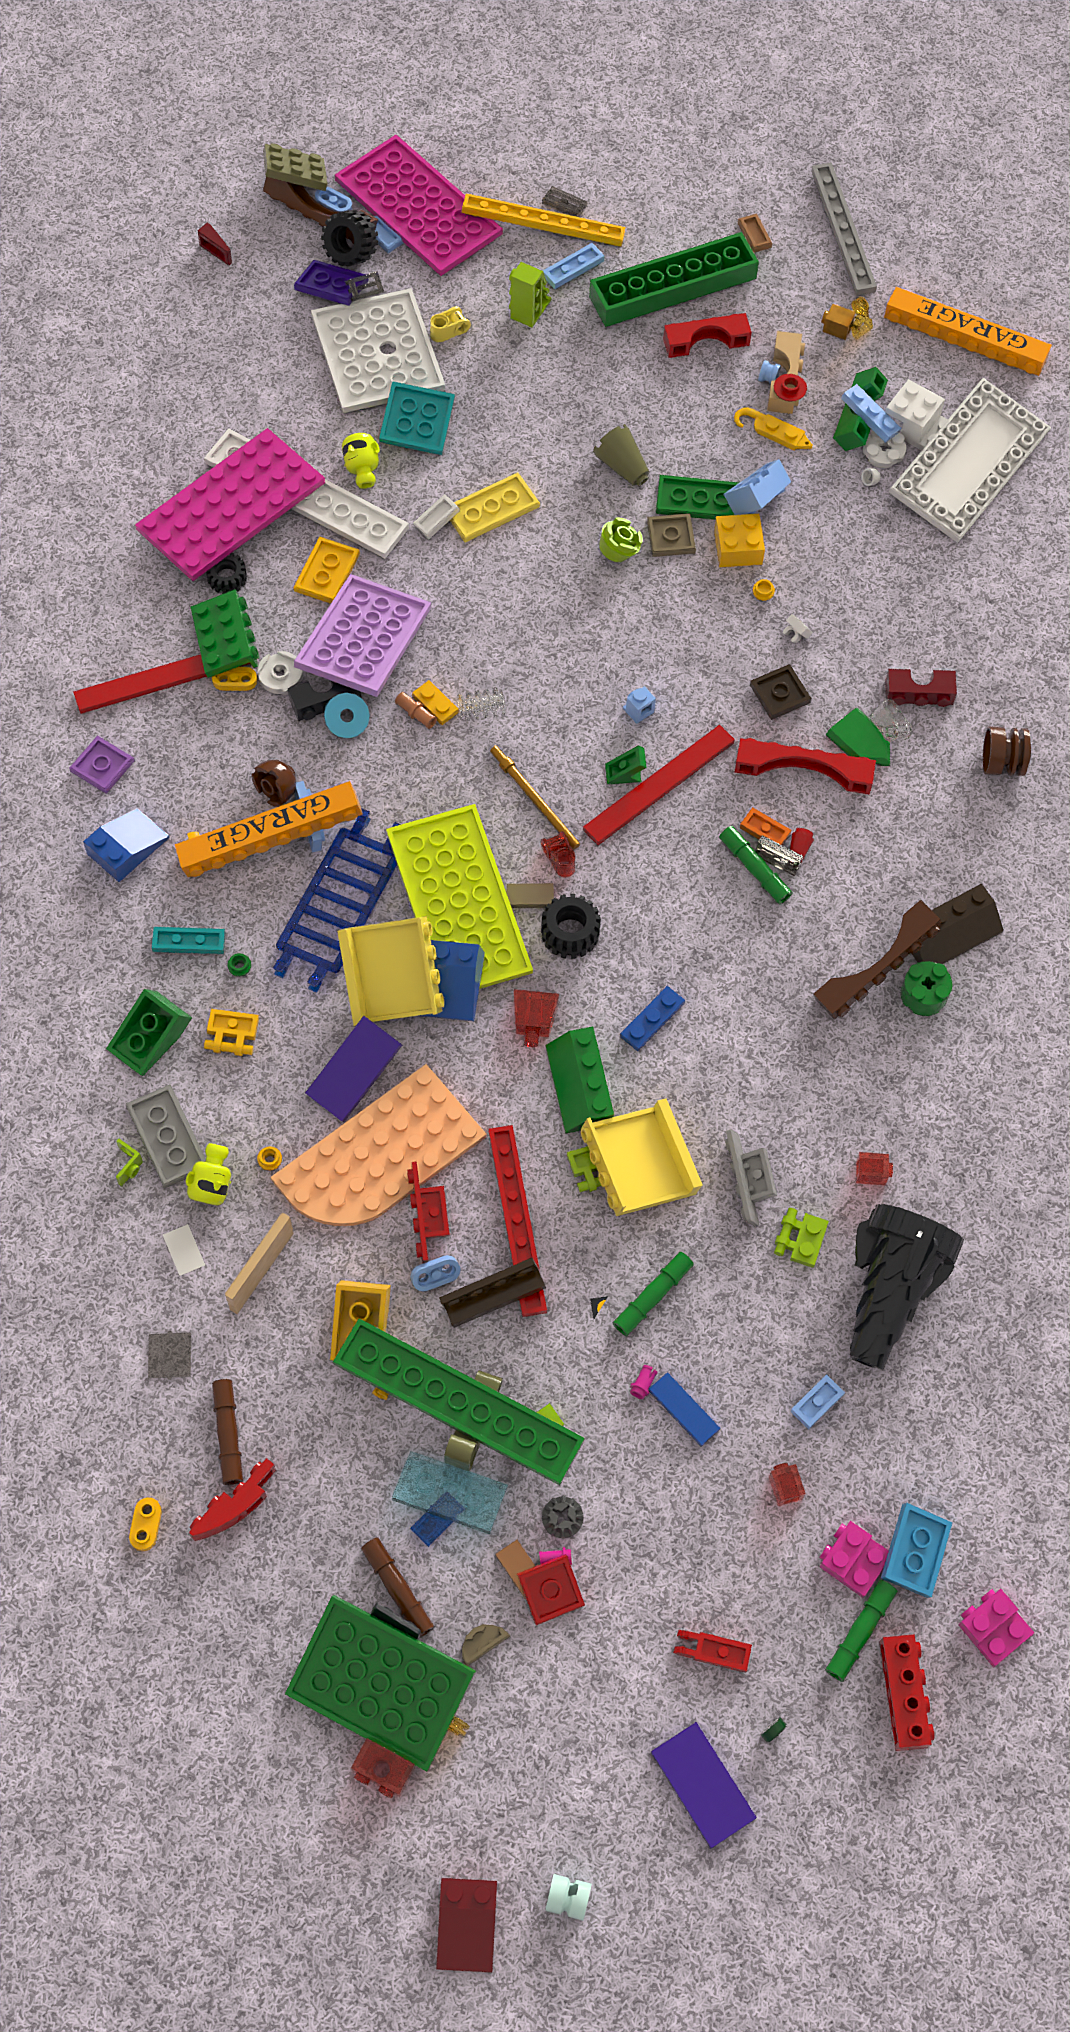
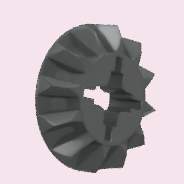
M563 1495L552 1498L544 1506L542 1523L547 1532L552 1536L568 1538L575 1535L582 1527L583 1511L574 1498ZM569 1508L567 1517L570 1521L563 1520L557 1526L558 1515H556V1512L562 1513Z

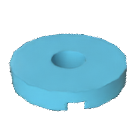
M342 693L334 696L329 700L324 711L326 726L331 733L342 738H352L361 734L367 727L370 717L368 706L364 700L351 693ZM344 709H349L353 713V718L350 722H344L340 717Z

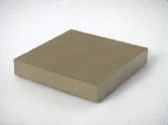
M690 514L647 517L652 557L696 553Z

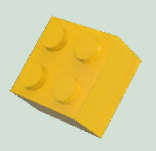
M760 514L716 516L714 535L719 568L762 565L765 546Z

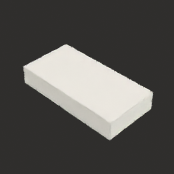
M444 494L413 524L429 540L460 509Z

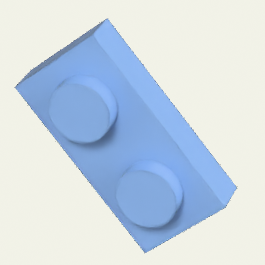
M825 1375L790 1412L809 1430L844 1396L845 1392L828 1375Z

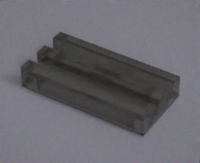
M551 186L542 199V204L575 217H579V214H582L583 209L587 207V201L554 186Z
M378 271L345 281L346 285L350 286V289H348L349 294L352 293L353 295L350 298L351 302L384 292ZM372 277L375 278L373 282L357 287L355 285L356 282ZM377 285L378 289L358 294L359 290Z
M763 835L759 839L755 850L765 862L793 876L797 874L803 859L802 855Z

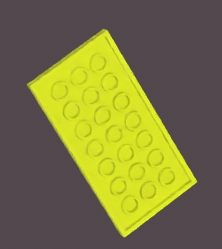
M475 804L386 829L414 917L427 916V921L431 923L432 936H430V939L479 944L485 952L479 989L533 973L528 953Z

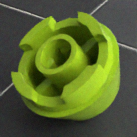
M616 517L613 521L607 522L602 527L599 548L602 554L611 561L623 562L640 551L643 542L640 530L636 532L630 526L631 522L627 519Z

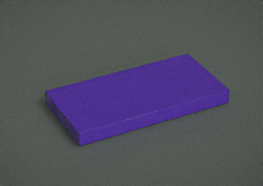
M363 1016L305 1093L340 1121L345 1122L403 1045Z
M697 1722L651 1751L655 1761L710 1849L757 1818Z

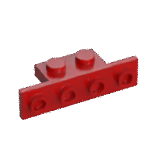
M417 1161L412 1162L411 1169H407L408 1183L414 1186V1193L410 1194L411 1209L416 1208L417 1218H413L414 1233H419L420 1243H416L417 1258L422 1257V1263L428 1262L426 1239L450 1236L444 1186L420 1188Z

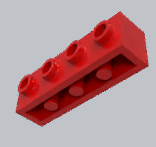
M915 1634L883 1637L879 1641L895 1751L928 1748L932 1745L931 1741L934 1740L935 1736L933 1725L928 1724L927 1713H930V1702L928 1696H924L923 1685H926L924 1669H920L918 1658L922 1656L920 1642H916Z

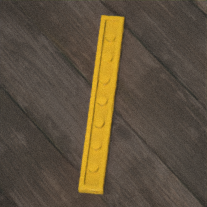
M467 193L462 206V213L620 247H622L626 228Z

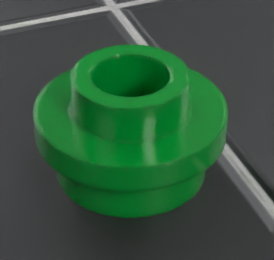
M234 954L228 960V970L234 976H244L251 970V960L244 954ZM239 963L244 965L242 968L235 967Z

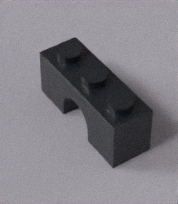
M308 681L288 688V696L298 721L311 720L316 715L324 713L327 703L334 696L342 693H351L362 698L361 691L331 681L332 688L327 692L320 693L314 691Z

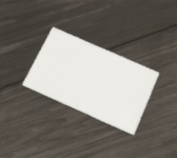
M188 1224L163 1234L179 1276L205 1266Z

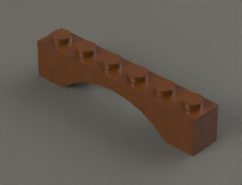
M270 177L265 179L263 192L269 194L270 198L285 203L286 207L301 212L304 217L319 222L318 224L322 227L326 226L325 221L331 219V215L338 213L315 201L302 185ZM364 212L365 216L371 218L370 222L375 223L377 226L378 219ZM347 227L345 238L351 240L352 244H354L353 233Z
M919 900L903 914L901 928L895 942L878 962L857 974L829 979L813 993L815 1000L833 1019H836L838 1016L840 1018L845 1016L850 1011V1006L856 1000L858 1002L862 1001L868 995V990L873 985H880L886 979V974L892 969L897 970L905 962V957L910 953L913 955L923 946L922 942L928 937L932 939L941 930L940 918L922 900Z

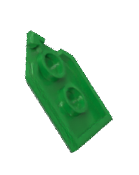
M859 708L853 709L826 733V736L848 756L867 757L871 760H876V764H880V766H890V737Z

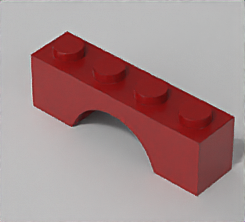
M746 313L664 325L663 340L668 358L689 355L691 347L703 339L719 340L726 344L729 349L750 346L752 331Z

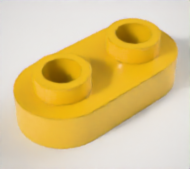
M236 667L212 676V683L216 689L221 691H249L257 685V675L250 667Z
M143 1498L135 1506L129 1540L131 1545L138 1551L150 1550L157 1540L162 1509L154 1498ZM145 1507H152L150 1514L143 1513ZM140 1533H147L146 1539L138 1540Z

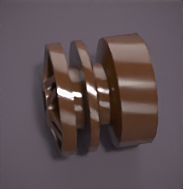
M987 727L983 744L984 774L1001 775L1004 765H1006L1009 776H1013L1015 771L1017 776H1025L1031 758V742L1028 728H1021L1019 734L1017 728H1012L1007 738L1004 727Z

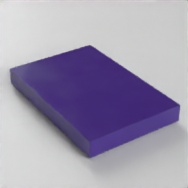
M313 260L294 283V290L350 306L369 279L366 274Z

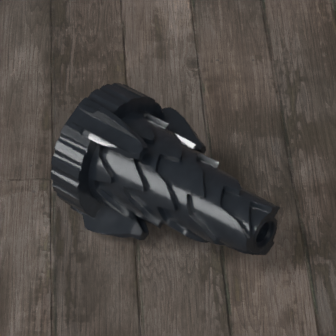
M877 1204L875 1209L872 1210L869 1219L859 1223L856 1234V1261L854 1266L860 1269L868 1265L870 1266L862 1283L865 1289L856 1310L857 1319L853 1329L855 1333L850 1345V1357L852 1360L872 1368L884 1370L893 1345L900 1339L907 1321L912 1322L920 1300L925 1301V1298H928L952 1273L964 1242L963 1237L932 1219L886 1204Z

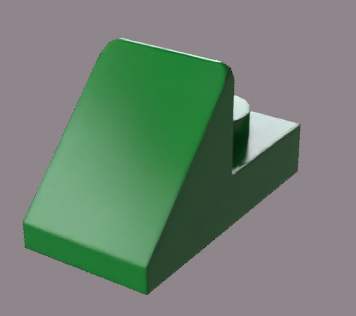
M638 745L605 763L607 784L642 782L640 771L647 768L645 748Z

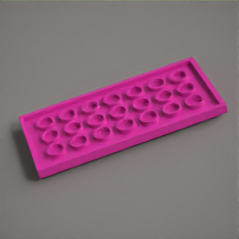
M397 134L335 174V181L371 214L377 215L402 238L403 243L440 276L503 234V228L493 219L462 213L465 195Z
M267 428L135 524V527L143 537L187 577L194 581L325 484V477Z

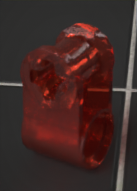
M560 831L554 837L541 839L543 852L551 862L555 872L565 878L573 875L575 872L576 856L565 833Z

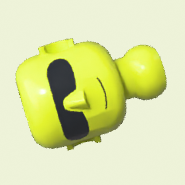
M367 433L351 434L342 442L344 466L351 474L357 475L355 482L361 489L374 486L376 478L372 471L379 464V445Z
M209 1143L205 1148V1162H196L193 1165L192 1171L187 1174V1195L191 1200L219 1206L225 1201L229 1184H231V1172L229 1168L223 1166L224 1160L228 1157L229 1150L228 1147Z

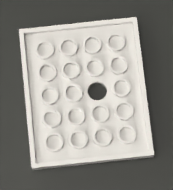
M412 288L356 300L350 306L338 304L311 310L313 323L343 413L386 404L392 381L437 391L445 390V383ZM385 344H390V346L396 348V351L392 354H383L380 350Z

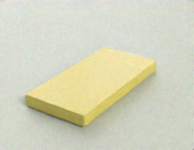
M517 472L454 502L460 511L450 522L466 543L539 508L540 502Z

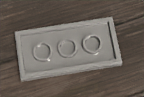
M171 1084L126 1103V1107L164 1189L185 1180L196 1162H205L206 1158Z

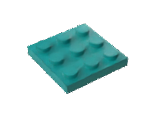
M392 381L379 442L442 455L455 394Z

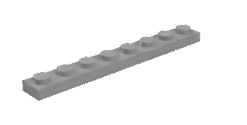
M832 163L814 165L811 172L855 294L857 296L876 292L877 285Z

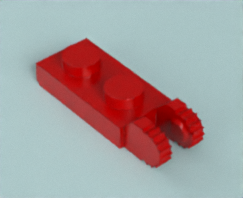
M678 1630L677 1637L682 1640L695 1641L697 1646L696 1650L675 1646L673 1653L694 1658L695 1661L744 1673L747 1672L752 1648L751 1644L703 1632L698 1634Z

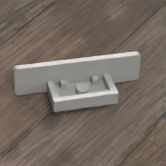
M730 1129L726 1131L728 1139L725 1140V1143L732 1155L733 1161L730 1162L732 1172L737 1177L736 1192L743 1204L741 1214L744 1221H747L754 1227L759 1226L755 1203L777 1196L767 1150L760 1148L743 1154L739 1135Z

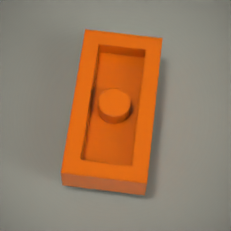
M753 807L740 823V829L777 851L781 849L792 831Z

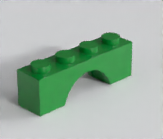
M873 367L856 373L851 388L857 384L875 402L883 396L888 379L877 367ZM845 403L833 439L844 451L852 450L866 444L871 428Z

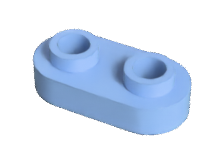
M327 187L326 191L316 190L315 201L324 207L336 212L352 210V201L349 197L330 187Z
M446 1255L416 1266L411 1272L410 1279L417 1290L428 1291L456 1280L461 1269L454 1257ZM449 1264L447 1269H442L444 1265ZM426 1273L424 1278H419L421 1274Z

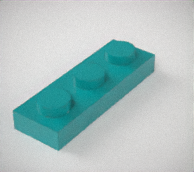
M154 927L152 951L224 954L226 932L225 929Z

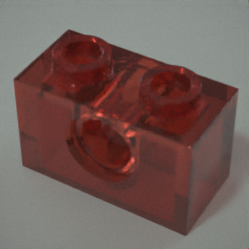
M366 1738L351 1770L356 1773L353 1778L367 1786L369 1782L379 1786L378 1792L392 1799L394 1795L400 1798L415 1770V1764ZM381 1763L387 1764L390 1768L388 1775L383 1778L377 1777L374 1774L375 1767Z

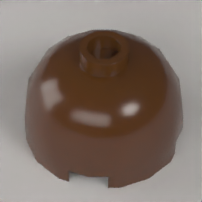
M267 760L254 768L255 772L251 774L253 784L259 794L263 792L270 799L267 801L268 804L279 807L294 795L296 777L295 771L291 766L279 760Z

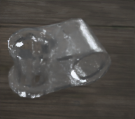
M884 699L870 715L871 721L877 726L886 741L892 742L897 739L902 741L910 738L912 734L911 724L906 720L898 705L891 699Z

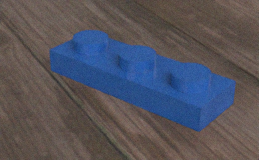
M666 986L620 1033V1037L636 1051H639L685 1004V999L669 986Z

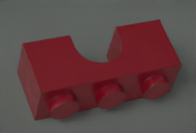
M888 669L885 679L886 703H893L894 705L915 704L917 706L930 704L940 707L953 705L957 695L956 671L933 670L930 683L919 685L913 681L911 669Z

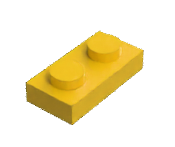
M430 680L412 692V697L417 702H421L424 708L432 715L436 716L437 721L441 725H444L459 713V708Z

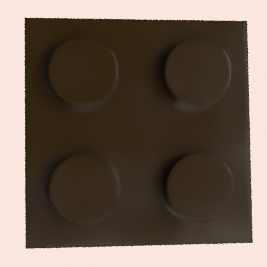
M790 664L750 681V687L771 720L811 703L812 698Z

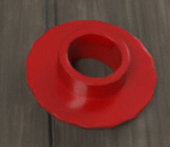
M795 374L781 375L775 380L773 385L776 395L788 402L802 399L807 391V383L803 378ZM791 384L794 385L795 388H788L785 385Z

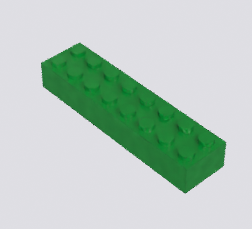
M740 232L591 279L589 298L604 326L608 327L757 279L759 261L743 233Z

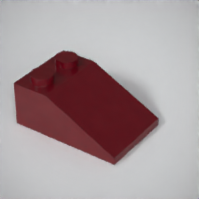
M441 1878L436 1970L492 1973L497 1881Z

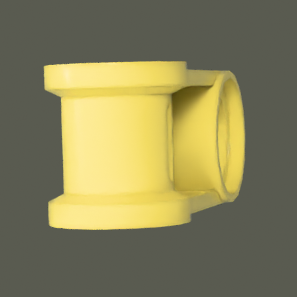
M452 307L447 311L432 316L430 321V337L435 342H444L457 335L466 333L471 327V322L464 318L460 307Z

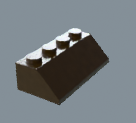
M982 883L932 909L941 920V930L932 939L928 937L922 942L923 946L918 952L913 954V957L917 963L928 961L944 964L1004 931L996 903Z

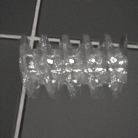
M493 687L492 694H490L488 689H484L483 696L477 690L474 693V698L470 692L466 693L465 699L461 694L457 695L460 719H462V716H465L466 720L470 721L471 714H473L476 720H479L481 712L485 718H488L489 711L495 717L497 709H500L503 715L506 713L502 689L499 692L496 687Z

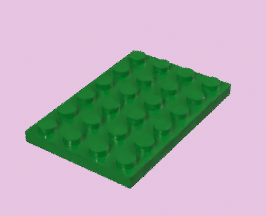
M333 1595L285 1695L427 1772L436 1757L476 1670Z

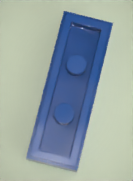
M668 1372L649 1388V1392L701 1447L720 1430V1427Z

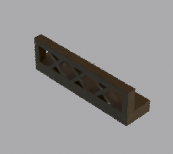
M529 1258L441 1296L439 1299L447 1311L451 1325L455 1328L546 1289V1285L533 1258Z

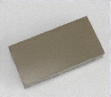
M553 883L507 884V896L511 908H545L554 899Z

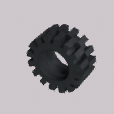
M230 553V555L206 572L208 584H210L212 590L215 588L217 593L222 590V594H225L226 591H232L233 589H236L238 592L241 590L240 586L244 587L245 581H247L245 563L239 555L235 557L234 553ZM223 569L235 571L230 577H220L218 575Z

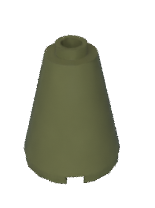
M623 424L622 429L620 426H617L600 439L602 444L599 448L595 445L593 449L595 456L633 486L637 484L641 486L649 479L650 471L626 424Z

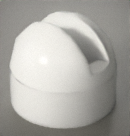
M874 468L865 469L861 475L862 482L866 486L877 484L881 477L880 472Z

